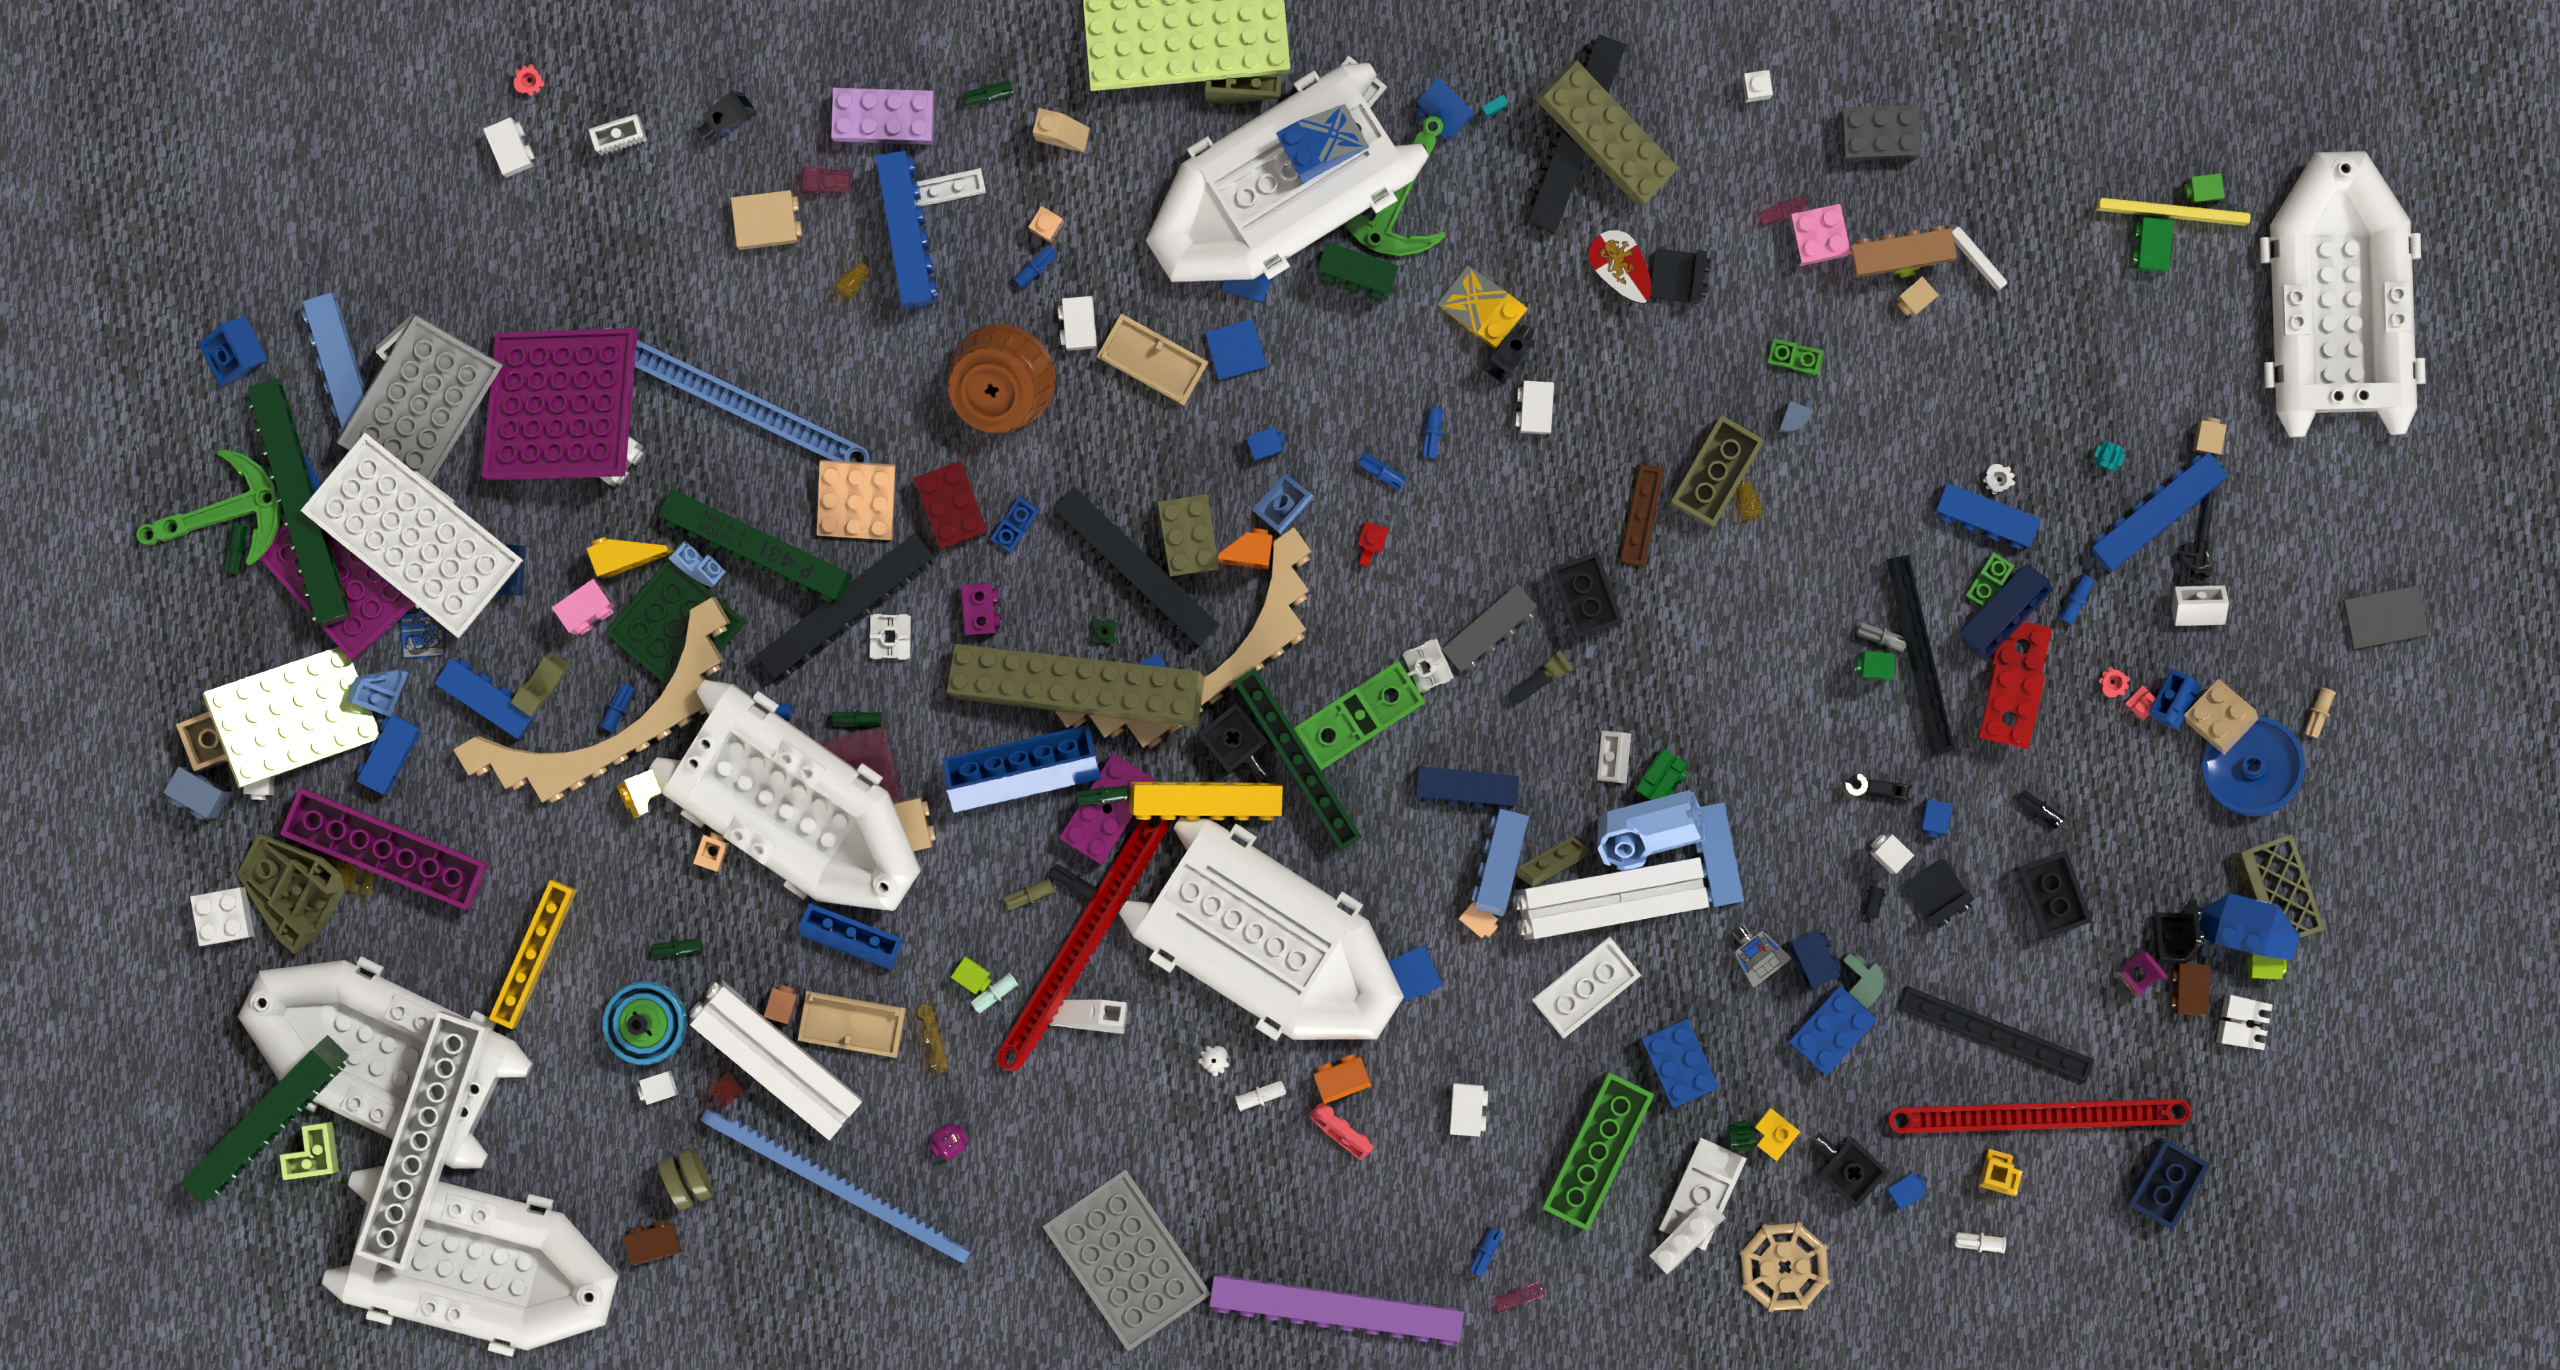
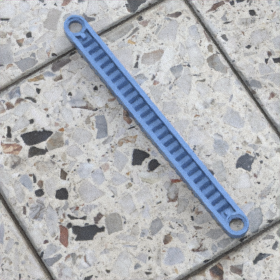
M637 340L636 368L831 461L850 462L852 453L861 452L864 455L863 463H870V455L863 447Z
M708 1108L705 1109L700 1120L712 1128L946 1255L966 1263L971 1254V1251L945 1237L944 1230L937 1233L935 1225L928 1228L927 1221L924 1220L919 1223L917 1215L910 1218L909 1211H905L903 1214L900 1212V1206L894 1209L891 1208V1201L884 1204L882 1196L875 1199L874 1192L865 1193V1187L856 1189V1182L850 1185L847 1184V1177L840 1180L838 1179L839 1173L836 1172L830 1175V1168L827 1167L821 1170V1163L812 1165V1158L803 1160L802 1153L795 1156V1149L792 1148L786 1151V1144L783 1143L777 1146V1139L768 1141L767 1134L760 1137L758 1129L751 1132L749 1124L742 1127V1120L739 1119L733 1122Z

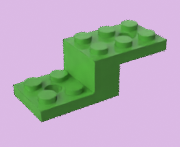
M1397 661L1293 729L1320 770H1323L1426 702L1400 662ZM1388 688H1394L1398 692V699L1393 703L1387 702L1384 699V692ZM1330 728L1334 730L1336 738L1333 742L1325 743L1321 739V733L1324 729Z

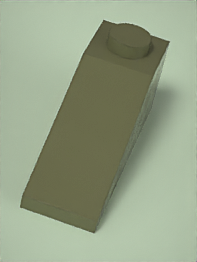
M1282 74L1206 80V103L1237 104L1280 98Z

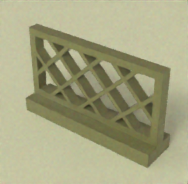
M2292 834L2233 853L2248 898L2272 904L2274 897L2286 902L2282 909L2285 915L2290 905L2301 910L2296 922L2290 920L2295 930H2302V932H2299V938L2325 930ZM2286 841L2290 848L2287 859L2276 854L2279 844ZM2261 850L2269 854L2264 867L2256 862L2254 852ZM2274 857L2284 862L2280 874L2268 869ZM2289 865L2298 871L2299 875L2295 883L2284 877ZM2266 873L2277 878L2273 890L2264 886L2263 879ZM2282 881L2293 886L2288 898L2277 893ZM2297 889L2305 892L2307 899L2303 906L2292 901ZM2305 913L2313 916L2316 927L2307 929L2300 925Z

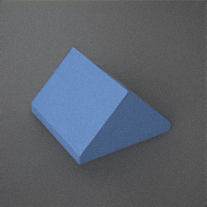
M1284 473L1255 505L1252 511L1281 536L1310 504L1314 496Z

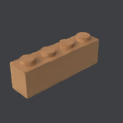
M1936 226L1929 228L1930 232L1921 234L1920 230L1905 232V236L1895 238V234L1881 236L1880 241L1870 242V238L1856 240V245H1852L1850 248L1855 278L1955 261L1957 255L1952 228L1945 229V226Z

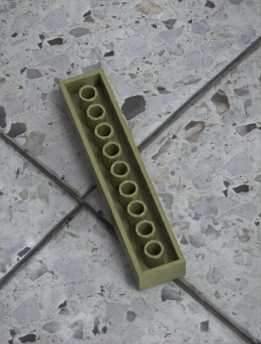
M955 644L947 693L955 700L1197 727L1205 677L1200 671Z

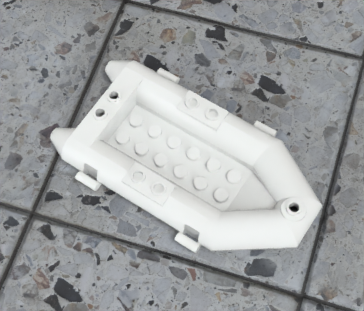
M1370 63L1340 65L1319 78L1314 70L1293 83L1298 91L1297 93L1213 144L1207 136L1187 148L1191 158L1181 163L1146 238V242L1171 282L1251 280L1265 273L1269 280L1289 268L1290 265L1286 259L1370 207H1372L1375 213H1378L1397 201L1394 192L1414 181L1429 155L1422 144L1394 146L1364 100L1365 93L1377 76ZM1317 81V83H1315L1314 85L1310 86L1309 88L1305 89L1304 91L1302 90V89H1304L1305 87H1307V86H1309L1310 84H1312L1313 82ZM1345 104L1369 148L1313 179L1302 183L1283 150L1276 133L1301 119ZM1210 147V149H1208L1207 151L1203 152L1202 154L1198 155L1197 157L1195 156V155H1197L1198 153H1200V152H1202L1203 150H1205L1206 148Z
M2366 151L2315 152L2270 224V237L2260 238L2261 263H2271L2275 357V362L2264 363L2265 388H2276V413L2289 437H2305L2316 413L2377 411L2390 435L2406 434L2417 410L2416 384H2426L2425 358L2415 359L2412 259H2421L2420 233L2411 234V220ZM2408 238H2410L2411 242V254L2409 253ZM2270 242L2274 243V258L2272 259L2270 254ZM2413 363H2415V379H2413ZM2274 367H2278V383L2276 384Z
M704 680L698 688L697 694L709 717L683 759L674 760L657 757L649 767V770H653L662 794L682 807L681 815L699 828L706 824L748 855L784 878L786 882L783 886L803 900L808 895L818 902L889 911L895 910L920 873L921 868L889 792L879 786L883 777L863 763L856 770L775 713L779 705L761 692L757 691L754 697H751L734 684Z
M1181 816L1175 824L1174 830L1187 852L1154 903L1126 901L1119 912L1133 938L1154 950L1149 960L1169 973L1172 972L1175 965L1179 966L1260 1018L1255 1028L1275 1041L1278 1040L1282 1033L1292 1040L1377 1039L1404 996L1369 920L1358 914L1363 904L1343 891L1336 900L1253 847L1252 845L1257 837L1238 824H1235L1232 830L1228 831L1209 818L1188 820L1185 819V816ZM1235 834L1246 841L1248 845L1245 848L1232 840L1233 835ZM1340 902L1355 911L1352 916L1338 908ZM1163 949L1175 958L1171 962L1158 954V952ZM1269 1017L1280 1024L1279 1031L1264 1022L1265 1019Z
M362 956L359 958L357 965L341 960L259 971L238 1018L278 1080L281 1081L312 1048L329 1035L349 1055L343 1062L346 1067L305 1109L314 1113L318 1105H321L394 1140L437 1012L444 1011L462 1018L465 1017L380 977L384 967ZM360 969H366L376 975L371 978L361 973ZM475 1010L470 1020L491 1028L444 1165L453 1169L483 1168L488 1154L473 1136V1133L500 1078L526 1077L532 1066L530 1060L515 1041L493 1031L497 1022L490 1020L489 1017Z
M377 1166L351 1173L348 1186L367 1202L351 1265L326 1270L322 1284L343 1303L368 1309L366 1319L391 1325L394 1316L481 1338L490 1341L488 1351L511 1357L514 1355L515 1348L530 1350L606 1324L618 1275L563 1213L552 1211L554 1200L529 1194L525 1204L438 1181L410 1266L402 1271L355 1255L384 1167ZM531 1205L546 1208L547 1210L545 1213L531 1210ZM374 1307L388 1310V1314L374 1311ZM497 1338L500 1340L510 1342V1346L495 1342V1340Z

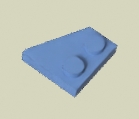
M397 669L357 676L346 700L390 717L409 672Z

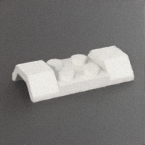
M1700 1137L1659 1230L1671 1235L1697 1207L1707 1200L1722 1213L1746 1162V1158ZM1714 1230L1697 1246L1698 1248L1706 1250Z

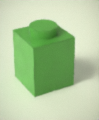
M2221 173L2191 177L2187 180L2188 184L2184 185L2185 197L2190 199L2191 205L2217 202L2225 198Z

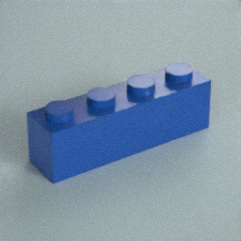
M1950 483L1944 484L1934 513L1939 514L1938 519L1952 524L1953 520L1962 523L1961 528L1975 533L1978 529L1986 532V538L1999 542L2000 538L2009 541V547L2020 551L2023 550V547H2031L2041 521L2040 518Z
M459 658L458 661L450 659L434 684L515 738L522 739L538 714L535 713L530 717L510 703L514 695L512 691L502 685L500 688H497L491 684L493 681L491 677L483 672H480L479 675L470 670L472 665L464 659Z
M810 903L799 925L800 936L892 971L902 950V938Z

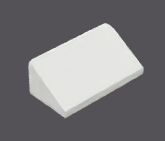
M1601 731L1597 781L1626 784L1631 741L1630 733Z

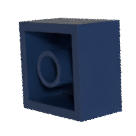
M1814 929L1787 942L1808 988H1816L1840 977L1838 971L1842 968L1837 957L1831 955L1828 950L1831 944L1825 932L1820 933L1819 930Z

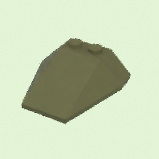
M263 834L257 835L237 872V876L277 940L293 954L300 952L324 931L345 892L341 873L325 859Z

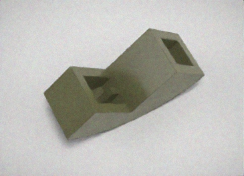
M549 653L543 657L530 680L519 688L510 703L530 717L533 716L554 693L572 665L555 653Z

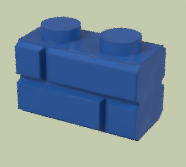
M2171 669L2148 713L2160 724L2179 730L2185 719L2184 714L2191 708L2195 700L2194 698L2202 686L2190 675Z

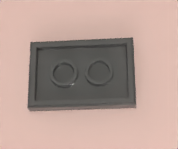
M2419 586L2343 600L2353 649L2428 635Z

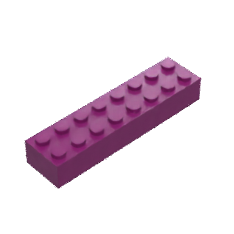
M306 788L298 789L280 833L282 836L464 910L472 909L490 866V863Z

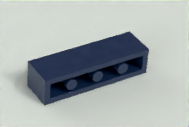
M2028 563L2016 570L2012 579L2005 586L1997 590L1995 597L1979 609L1978 614L1971 622L1964 624L1959 633L1963 645L1986 661L2053 591L2049 579Z
M1418 766L1415 797H1421L1420 802L1435 803L1436 799H1445L1446 805L1460 806L1461 801L1471 802L1470 807L1485 808L1486 804H1496L1495 809L1510 811V807L1516 806L1519 776Z

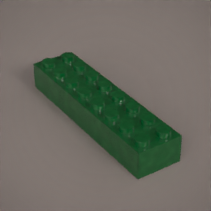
M329 1035L324 1037L192 1170L181 1184L201 1204L208 1198L213 1201L346 1067L343 1062L349 1055Z

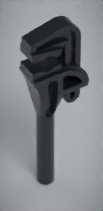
M2211 491L2203 499L2197 543L2194 545L2192 542H2186L2183 545V550L2177 552L2178 561L2181 564L2178 587L2210 586V583L2199 582L2197 579H2193L2190 583L2191 571L2192 575L2202 574L2205 577H2210L2212 573L2208 540L2215 491Z

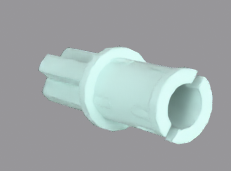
M1009 972L993 986L989 985V989L975 998L971 1004L976 1012L982 1013L997 1000L1002 1001L1001 997L1019 984Z

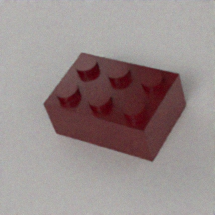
M962 461L914 478L941 550L989 533Z

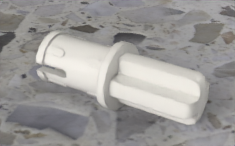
M1278 1081L1262 1088L1257 1086L1256 1090L1235 1096L1241 1112L1259 1104L1263 1106L1265 1105L1264 1102L1284 1096L1286 1090L1282 1081Z
M1958 1232L1955 1236V1246L1976 1249L1980 1253L1984 1250L2004 1254L2006 1238L1985 1236L1981 1232L1980 1235Z

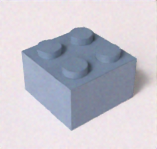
M178 767L163 793L170 796L168 801L176 806L189 807L191 809L189 813L201 820H209V818L219 817L233 792L195 772L190 767Z

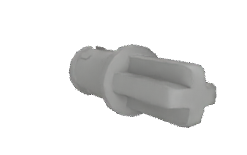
M1860 623L1858 626L1857 635L1878 643L1879 647L1883 645L1899 652H1903L1906 647L1904 636L1887 631L1885 627L1879 629L1865 623Z

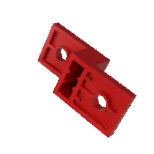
M2024 621L1994 652L1985 689L1989 690L1978 738L2029 749L2045 681V675H2042L2052 628ZM2020 639L2025 640L2029 645V649L2025 654H2020L2015 649V644ZM2005 712H2012L2015 715L2016 720L2012 726H2006L2003 723L2002 716Z

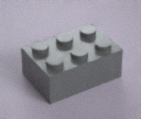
M1919 104L1848 107L1841 110L1843 162L1914 159L1921 155Z

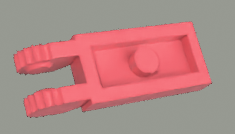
M1319 1103L1311 1111L1310 1117L1315 1124L1359 1160H1363L1374 1148L1366 1136L1358 1134L1350 1128L1347 1121L1335 1116L1333 1108L1327 1106V1104Z

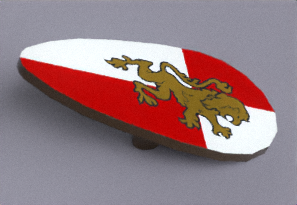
M1619 230L1607 231L1598 235L1589 247L1588 258L1592 268L1602 280L1624 298L1639 304L1648 303L1651 299V279L1642 253L1635 240L1629 234Z

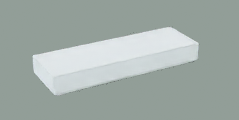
M981 168L918 181L917 185L920 188L921 199L917 200V206L923 207L986 193Z
M1960 227L1954 229L1952 233L1956 245L1998 292L2007 284L2005 278Z

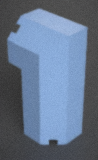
M1690 790L1608 811L1599 816L1598 851L1604 864L1611 866L1612 863L1617 865V869L1626 871L1643 866L1648 855L1705 841V826L1703 821L1700 822L1699 815L1702 813L1694 792Z

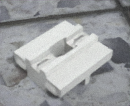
M908 614L870 615V658L910 659L911 616H908ZM886 631H895V643H885Z
M1437 639L1429 640L1425 644L1405 651L1402 654L1410 671L1407 674L1413 677L1419 693L1427 692L1430 688L1449 682L1454 678ZM1425 661H1426L1427 663L1429 662V664H1430V666H1431L1430 672H1429V670H1428V667H1427Z

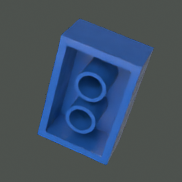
M1837 985L1787 1039V1042L1822 1074L1827 1076L1873 1026L1877 1019L1845 989Z
M1688 1018L1681 1019L1640 1038L1672 1108L1719 1088Z

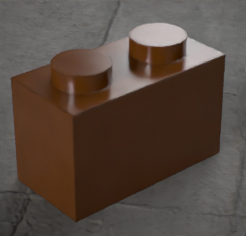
M2176 963V968L2171 970V983H2175V993L2170 995V1008H2174L2175 1014L2208 1015L2210 965Z
M667 1219L654 1222L653 1228L645 1230L643 1225L628 1229L629 1234L623 1236L630 1266L682 1252L675 1222L668 1224Z

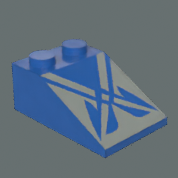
M1345 104L1301 119L1276 133L1283 150L1302 183L1313 179L1369 148Z

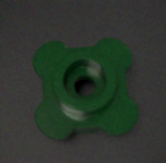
M1096 619L1093 621L1094 634L1091 637L1092 641L1096 644L1100 642H1107L1109 645L1116 642L1114 634L1117 623L1114 620L1105 622ZM1103 629L1107 630L1106 634L1102 633Z

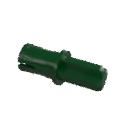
M1010 80L990 86L985 84V87L963 92L962 96L964 104L971 106L987 101L992 103L991 100L1013 96Z
M232 524L229 545L225 547L228 549L224 572L234 575L239 573L242 553L246 551L243 548L248 529L247 526Z
M856 710V712H832L831 723L832 726L855 727L856 729H859V727L881 728L882 712H859V710Z
M1126 785L1107 788L1100 786L1098 789L1077 791V803L1080 806L1099 803L1105 805L1108 802L1128 801Z
M701 937L681 941L677 938L672 942L652 944L653 958L672 956L680 958V955L702 954Z

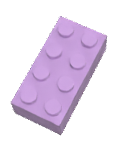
M833 88L831 138L834 142L934 145V91Z

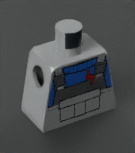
M1742 925L1732 933L1740 943V946L1732 952L1752 988L1756 987L1792 959L1762 930L1752 936L1746 926Z

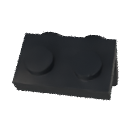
M1657 249L1654 254L1651 278V298L1699 304L1701 298H1706L1708 283H1703L1704 273H1709L1711 258H1706L1707 251L1697 250L1696 253Z
M1939 859L1903 884L1904 890L1929 927L1936 925L1940 928L1951 921L1949 916L1955 912L1962 914L1972 907L1970 902L1975 900L1971 892L1965 890L1945 859Z
M2190 899L2180 913L2155 912L2152 915L2157 963L2186 964L2200 946L2203 945L2204 933L2200 930L2199 923L2201 920V908L2198 907L2196 899Z

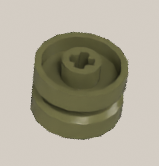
M692 1146L678 1152L679 1163L672 1156L658 1161L664 1185L679 1211L693 1206V1195L701 1202L714 1196L708 1175Z

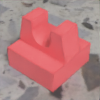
M2142 685L2124 704L2144 721L2150 715L2148 711L2156 697Z

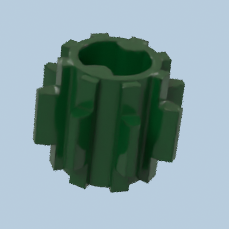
M1746 1121L1734 1122V1126L1728 1127L1731 1150L1737 1149V1152L1750 1151V1147H1756L1753 1124H1747Z

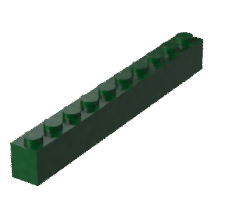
M275 378L248 387L249 396H247V402L250 409L254 410L257 418L254 419V425L258 434L261 433L262 435L261 449L264 456L268 457L270 466L267 467L268 473L272 481L275 480L277 489L274 490L278 503L282 504L284 513L281 514L285 527H289L291 533L288 540L291 549L296 551L298 557L295 564L299 574H303L304 577L303 591L306 598H310L312 607L309 608L311 618L323 627L352 618L328 534L301 511L315 494V490L283 383Z

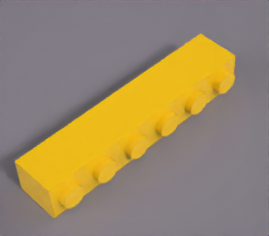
M1130 782L1129 812L1136 815V819L1142 820L1151 819V815H1161L1160 819L1174 820L1176 815H1184L1185 819L1199 820L1200 816H1210L1212 820H1224L1225 816H1234L1236 820H1249V816H1259L1260 820H1274V816H1282L1283 786L1278 783Z
M556 880L549 881L491 1012L490 1020L510 1029L517 1028L575 897L576 889Z

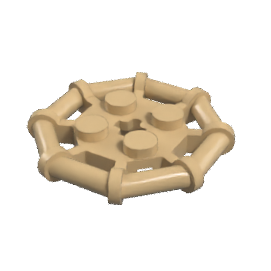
M1799 1221L1790 1224L1767 1225L1765 1223L1761 1225L1762 1228L1739 1252L1742 1262V1289L1747 1290L1771 1313L1778 1310L1808 1309V1305L1826 1284L1829 1285L1830 1283L1828 1278L1827 1244H1823ZM1792 1234L1790 1241L1775 1242L1772 1235ZM1798 1235L1805 1242H1807L1813 1248V1250L1805 1252L1799 1245H1797L1796 1241ZM1767 1238L1770 1245L1761 1255L1754 1254L1756 1249ZM1816 1254L1818 1275L1811 1273L1810 1257ZM1751 1259L1759 1261L1760 1276L1754 1279ZM1787 1260L1790 1261L1789 1267L1791 1271L1789 1273L1784 1271L1781 1274L1779 1272L1781 1268L1778 1265L1779 1262L1785 1263ZM1809 1278L1816 1280L1804 1296H1802L1799 1289ZM1762 1281L1773 1290L1772 1297L1770 1298L1756 1284ZM1794 1292L1797 1299L1777 1300L1779 1293Z

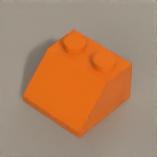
M1353 1053L1340 1058L1341 1063L1332 1066L1329 1062L1316 1067L1318 1072L1313 1075L1324 1104L1371 1087L1361 1056L1355 1058Z

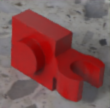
M1365 521L1357 545L1364 548L1359 565L1368 568L1373 552H1382L1388 528Z

